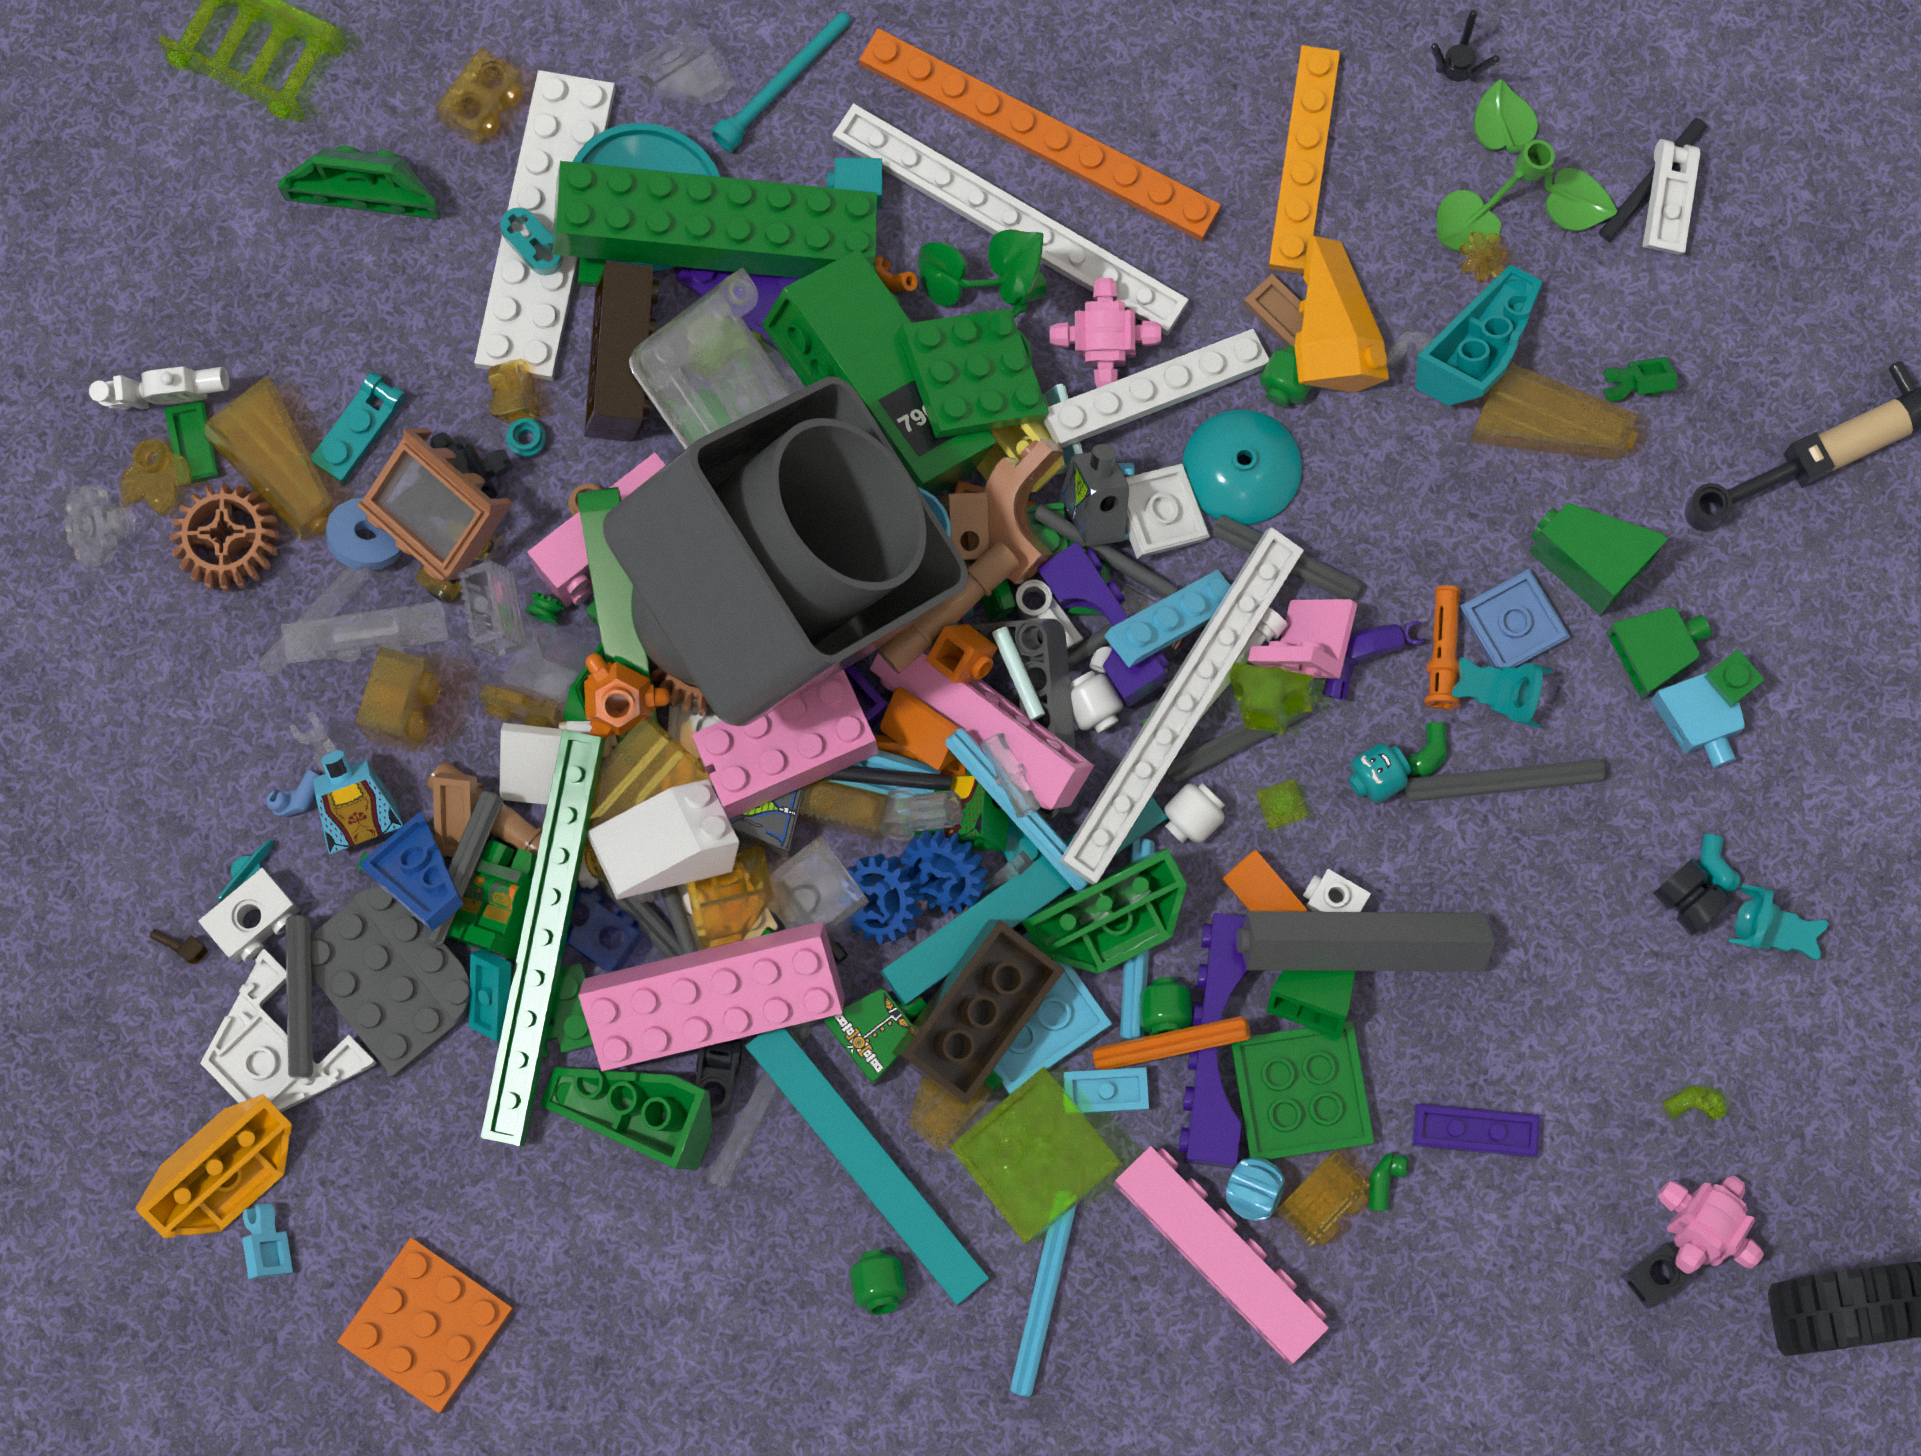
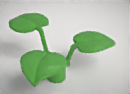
M1500 79L1487 90L1478 103L1474 114L1473 127L1477 139L1485 148L1496 151L1506 147L1507 151L1511 154L1520 153L1514 163L1516 172L1485 205L1478 194L1469 190H1457L1448 194L1440 203L1436 214L1437 239L1446 248L1461 253L1478 252L1489 247L1496 240L1501 230L1499 218L1489 210L1520 179L1536 181L1544 176L1545 189L1551 192L1545 203L1546 211L1552 221L1564 230L1574 232L1587 230L1613 217L1617 213V209L1602 186L1590 175L1579 169H1560L1555 174L1552 183L1554 168L1551 165L1555 158L1554 150L1550 144L1543 140H1533L1538 129V122L1534 111L1524 99L1509 88L1503 79Z

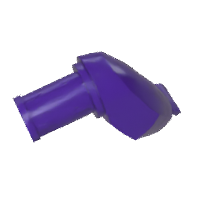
M1411 621L1405 623L1402 627L1397 624H1390L1352 632L1340 679L1326 678L1322 695L1329 698L1347 700L1354 666H1358V663L1371 657L1399 650L1404 645L1415 646L1423 643L1425 638L1415 641L1408 635L1411 626L1421 625L1422 623Z

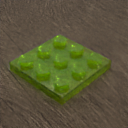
M1044 1066L949 1146L1017 1235L1028 1245L1124 1165L1048 1068Z

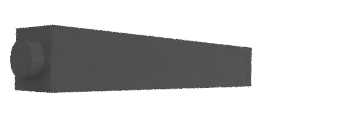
M1247 911L1243 927L1237 929L1235 939L1237 952L1243 954L1247 970L1485 972L1495 944L1485 913Z

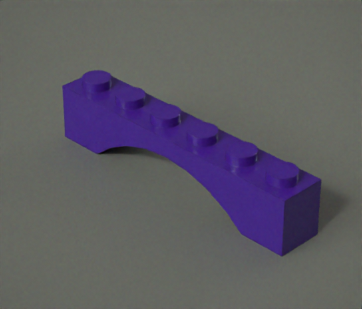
M1214 913L1211 924L1204 923L1201 948H1208L1207 964L1199 963L1196 988L1204 989L1202 1005H1194L1192 1026L1220 1021L1230 995L1239 982L1251 971L1246 969L1243 954L1237 952L1235 942L1237 929L1243 927L1244 916ZM1217 1047L1189 1052L1187 1069L1195 1070L1193 1087L1185 1086L1183 1111H1190L1189 1127H1181L1178 1152L1186 1153L1185 1163L1234 1169L1237 1166L1241 1122L1230 1107L1221 1084L1217 1064Z

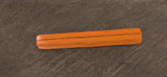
M1238 1016L1096 1047L1092 1052L1095 1068L1099 1070H1109L1245 1041L1251 1035L1250 1025L1247 1019Z

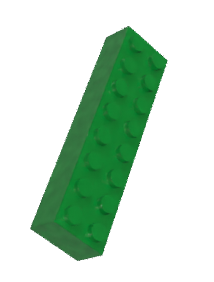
M560 161L556 181L552 254L803 278L859 249L864 257L875 266L877 193Z

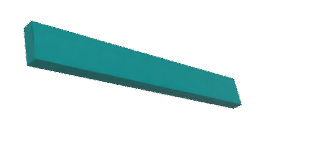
M1152 795L1115 855L1167 819V816ZM1075 834L1064 841L1068 846ZM1042 856L884 968L880 973L901 1003L905 1005L953 970L989 919L1001 920L1010 928H1014L1070 888L1071 885L1049 860Z
M785 1028L763 1032L745 1046L955 1305L962 1302L989 1279Z

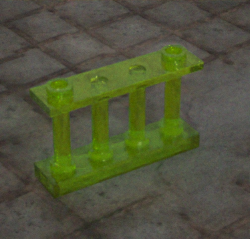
M203 0L178 42L163 35L158 39V43L165 54V60L174 67L185 70L186 67L194 69L267 105L266 109L274 116L282 120H287L288 117H291L299 122L302 121L304 114L298 101L294 99L320 54L325 55L326 52H329L339 57L346 45L340 29L281 0ZM227 2L237 7L239 14L213 58L210 59L192 49L218 5H224ZM261 19L270 23L273 30L245 76L227 67V64L251 23ZM294 35L304 40L307 47L281 91L278 92L260 82L286 38L290 39Z

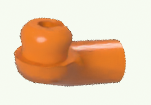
M875 257V268L878 276L889 292L898 294L916 289L918 280L913 272L892 274L888 272L890 262L888 260L883 261V257Z

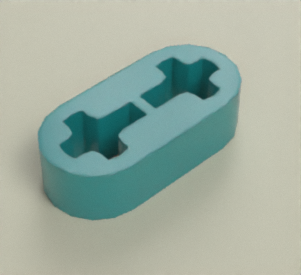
M518 207L508 210L502 216L500 227L504 239L534 272L546 276L554 274L561 268L564 260L563 255H553L552 251V261L547 262L545 259L538 261L539 257L534 246L538 244L545 252L550 251L553 246V236L531 212ZM515 221L519 224L526 222L525 226L530 237L526 239L519 231L511 234L513 232L511 224Z

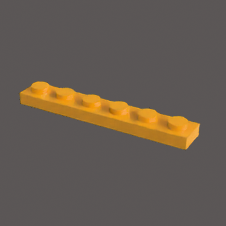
M1301 45L1268 269L1304 274L1308 238L1314 234L1340 55L1338 50Z

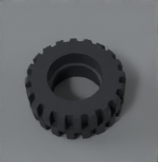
M1921 1261L1847 1270L1776 1282L1771 1284L1767 1293L1777 1349L1784 1356L1817 1353L1921 1337Z

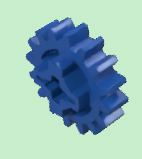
M938 829L934 836L927 830L923 831L919 838L914 836L900 856L899 861L903 863L902 867L906 865L911 867L907 875L910 880L919 878L920 883L914 889L917 893L923 894L924 898L928 900V909L932 910L937 904L941 905L944 914H948L952 907L958 913H962L967 905L972 907L985 889L987 882L983 879L988 870L978 866L983 856L981 854H971L970 849L973 844L970 841L962 845L958 842L959 835L957 833H954L949 839L945 837L942 829Z
M879 853L871 857L861 858L856 861L855 866L845 870L849 879L839 882V887L846 891V896L838 898V903L847 905L848 909L841 916L843 919H853L854 923L851 927L853 933L864 930L863 940L866 942L876 938L878 944H884L889 941L894 942L906 937L905 933L917 927L912 919L923 914V911L916 907V902L923 900L924 895L914 891V887L920 883L919 878L910 880L907 875L911 867L906 865L898 868V857L896 856L885 859L883 853Z

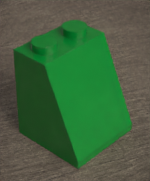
M1567 503L1559 512L1552 508L1537 524L1538 528L1531 535L1535 542L1529 553L1601 616L1654 560L1668 538L1661 533Z

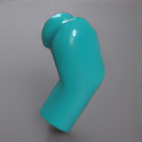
M1704 834L1699 866L1708 874L1707 881L1710 885L1717 884L1722 891H1735L1740 885V876L1721 858L1724 838L1719 835Z

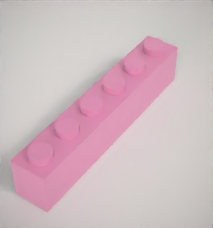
M932 648L924 651L900 674L895 672L878 653L870 670L881 678L880 682L884 687L893 692L899 686L904 688L953 724L963 728L1013 785L1022 786L1031 793V799L1040 807L1052 810L1071 806L1094 767L1092 763L1037 721H1030L1025 712L983 680L955 684L925 661Z
M1150 1146L1115 1180L1114 1185L1289 1365L1294 1364L1329 1329L1323 1322L1327 1317L1326 1314L1311 1299L1304 1303L1293 1292L1297 1287L1295 1282L1280 1268L1274 1272L1263 1261L1267 1254L1255 1241L1249 1238L1244 1242L1234 1231L1238 1226L1237 1223L1222 1208L1215 1212L1204 1201L1208 1197L1206 1191L1194 1179L1190 1178L1186 1182L1175 1171L1179 1165L1167 1151L1161 1148L1156 1152Z

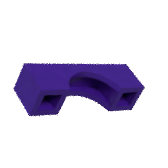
M1075 542L1037 567L1041 578L1063 610L1071 608L1094 610L1103 615L1112 624V627L1135 615L1133 613L1127 616L1120 605L1126 600L1113 580L1106 584L1098 573L1104 567L1091 548L1084 552L1079 543ZM1112 647L1108 658L1102 665L1106 675L1128 707L1169 681L1164 669L1170 665L1161 651L1129 668Z

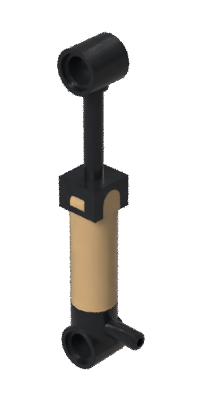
M1902 361L1889 366V372L1902 393L1901 396L1820 434L1814 432L1791 443L1783 454L1787 461L1786 463L1726 490L1719 484H1703L1696 489L1685 506L1687 522L1698 531H1712L1721 525L1730 510H1732L1733 504L1793 476L1796 477L1801 488H1805L1826 478L1830 472L1921 430V387L1917 388ZM1709 501L1713 503L1717 514H1706L1700 508L1699 502Z

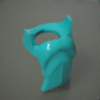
M1462 657L1459 659V682L1452 689V697H1472L1476 703L1490 705V710L1506 715L1514 722L1540 728V725L1533 721V715L1540 698L1543 675L1553 674V670L1533 663L1523 664L1518 668L1500 667L1498 669L1487 665L1479 667L1468 658Z
M1742 884L1740 892L1753 897V900L1744 903L1738 911L1737 921L1735 922V934L1738 939L1728 938L1727 942L1755 950L1768 951L1770 948L1782 952L1793 950L1802 953L1811 960L1817 961L1820 959L1821 951L1816 938L1827 929V921H1806L1799 919V916L1795 913L1780 911V906L1772 903L1774 890Z

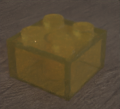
M379 646L355 721V725L368 741L412 753L415 752L417 743L423 744L429 728V721L425 720L429 705L434 706L436 704L441 689V683L437 682L438 677L427 659Z

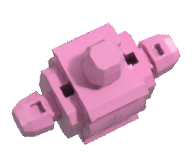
M1098 278L1096 280L1093 299L1097 301L1085 302V311H1075V326H1069V322L1056 323L1050 326L1051 345L1069 348V344H1075L1076 357L1079 359L1085 358L1087 367L1098 368L1094 370L1097 388L1117 381L1118 369H1114V367L1126 366V357H1136V343H1142V346H1153L1161 343V324L1154 321H1142V325H1136L1135 310H1126L1125 302L1113 301L1117 299V288L1113 278Z
M1730 1176L1723 1180L1720 1185L1714 1184L1711 1186V1183H1703L1692 1194H1689L1688 1189L1683 1185L1669 1180L1658 1193L1660 1201L1670 1211H1676L1667 1226V1232L1676 1234L1674 1242L1680 1248L1676 1256V1266L1684 1273L1690 1274L1699 1269L1702 1264L1708 1265L1710 1263L1712 1266H1718L1730 1255L1734 1256L1733 1260L1751 1269L1762 1259L1764 1252L1752 1238H1745L1753 1226L1755 1218L1746 1215L1748 1208L1746 1203L1742 1201L1745 1194V1183L1738 1177Z

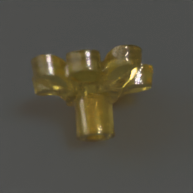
M1481 231L1472 232L1469 235L1471 243H1462L1460 245V254L1468 257L1467 260L1460 264V268L1465 274L1475 270L1476 281L1484 283L1488 280L1490 273L1496 278L1505 270L1501 261L1508 258V251L1498 246L1501 242L1499 234L1490 233L1486 238Z

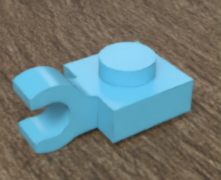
M272 1203L259 1204L255 1208L243 1210L244 1224L252 1233V1235L242 1238L248 1279L284 1276L293 1273L287 1231L276 1232L275 1211Z

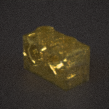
M480 47L435 107L440 122L479 146L485 137L489 139L496 133L501 123L500 117L506 108L514 107L523 94V82L520 73L514 67ZM492 79L503 80L502 84L497 88L485 87L487 82ZM470 109L481 111L476 118H463L464 113Z

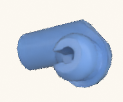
M306 770L297 789L280 792L277 789L269 793L266 799L267 807L272 810L273 814L280 817H287L307 811L316 797L313 780L320 775Z

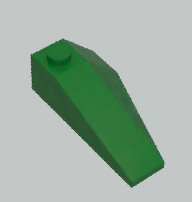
M554 1067L540 1106L674 1169L698 1170L713 1132L709 1091L675 1075Z

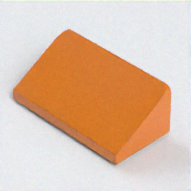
M900 686L896 688L882 719L881 731L935 770H942L956 758L945 745V740L959 727Z
M1253 850L1222 878L1248 911L1308 912L1306 907L1257 850Z

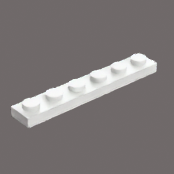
M1250 329L1047 407L1049 414L1043 422L1053 441L1060 448H1064L1264 370L1269 358L1254 329Z

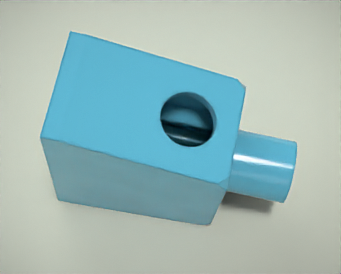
M1707 673L1658 690L1651 698V701L1685 754L1705 748L1713 768L1724 766L1736 760L1728 739L1737 736L1745 728L1740 702L1730 708L1704 678Z

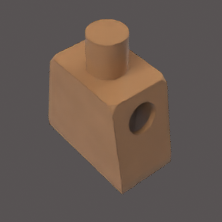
M987 493L948 494L938 501L946 509L951 523L950 539L962 556L966 567H970L989 550Z

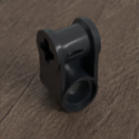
M736 1039L734 1043L721 1042L698 1048L695 1085L706 1090L711 1087H718L725 1091V1098L722 1103L717 1106H711V1118L722 1117L732 1108L736 1079L740 1071L743 1040Z

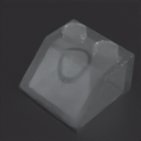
M822 835L814 839L771 873L759 889L763 895L765 905L771 912L777 914L786 930L824 921L829 941L842 935L869 903Z

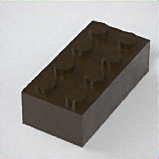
M605 261L597 280L594 297L584 437L631 442L637 430H643L644 420L649 418L651 396L644 395V392L646 391L647 381L652 379L654 358L647 356L650 342L654 343L656 319L650 317L653 304H657L659 294V281L653 280V266Z
M989 919L892 1054L955 1102L968 1105L1065 969L1003 921Z

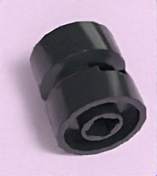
M1693 858L1653 892V895L1667 910L1676 909L1678 911L1676 920L1691 936L1732 902L1717 884L1708 885L1706 883L1708 874Z

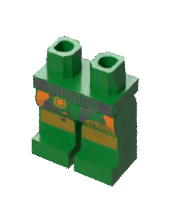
M489 840L462 898L464 905L457 910L446 937L458 943L479 950L485 949L494 955L515 961L537 856L531 852L518 849L511 867L507 868L514 850L504 844Z

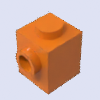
M969 624L944 626L925 661L955 684L979 681L991 670L993 666L992 658L998 646Z

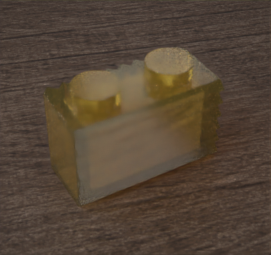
M820 779L804 787L799 815L803 824L809 821L811 826L817 823L819 828L825 825L827 830L833 827L834 831L841 829L842 833L848 831L850 835L856 833L858 837L864 834L866 839L872 836L875 841L880 838L888 806V798L885 794Z
M1333 1150L1274 1213L1309 1247H1312L1317 1241L1324 1246L1341 1229L1335 1222L1346 1211L1353 1216L1367 1202L1369 1197L1364 1192L1370 1184Z

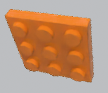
M410 1237L337 1343L438 1414H442L514 1308Z

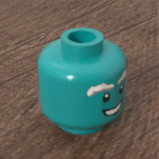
M1380 742L1352 759L1350 765L1353 774L1347 777L1359 798L1366 795L1372 802L1381 803L1407 786V775L1411 773V769L1397 746L1389 747L1385 743Z

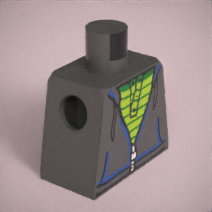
M1098 444L1093 447L1092 452L1075 454L1071 457L1060 493V498L1086 547L1122 542L1125 537L1129 485L1115 460L1116 450L1107 444Z
M806 786L729 819L736 836L788 858Z

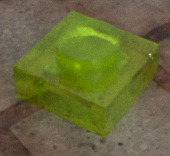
M1294 779L1255 792V797L1268 832L1305 820L1308 817Z

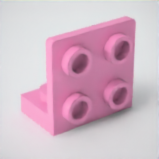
M1351 599L1291 600L1285 619L1288 626L1282 632L1280 642L1270 641L1268 646H1251L1248 662L1277 678L1340 679L1357 603Z

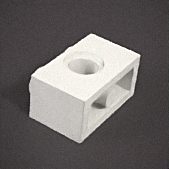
M261 868L198 922L223 952L237 964L242 959L244 962H247L257 956L264 948L262 942L273 933L276 935L284 933L286 931L285 921L287 917L295 916L300 910L271 875ZM251 910H260L261 920L259 924L253 928H244V916Z

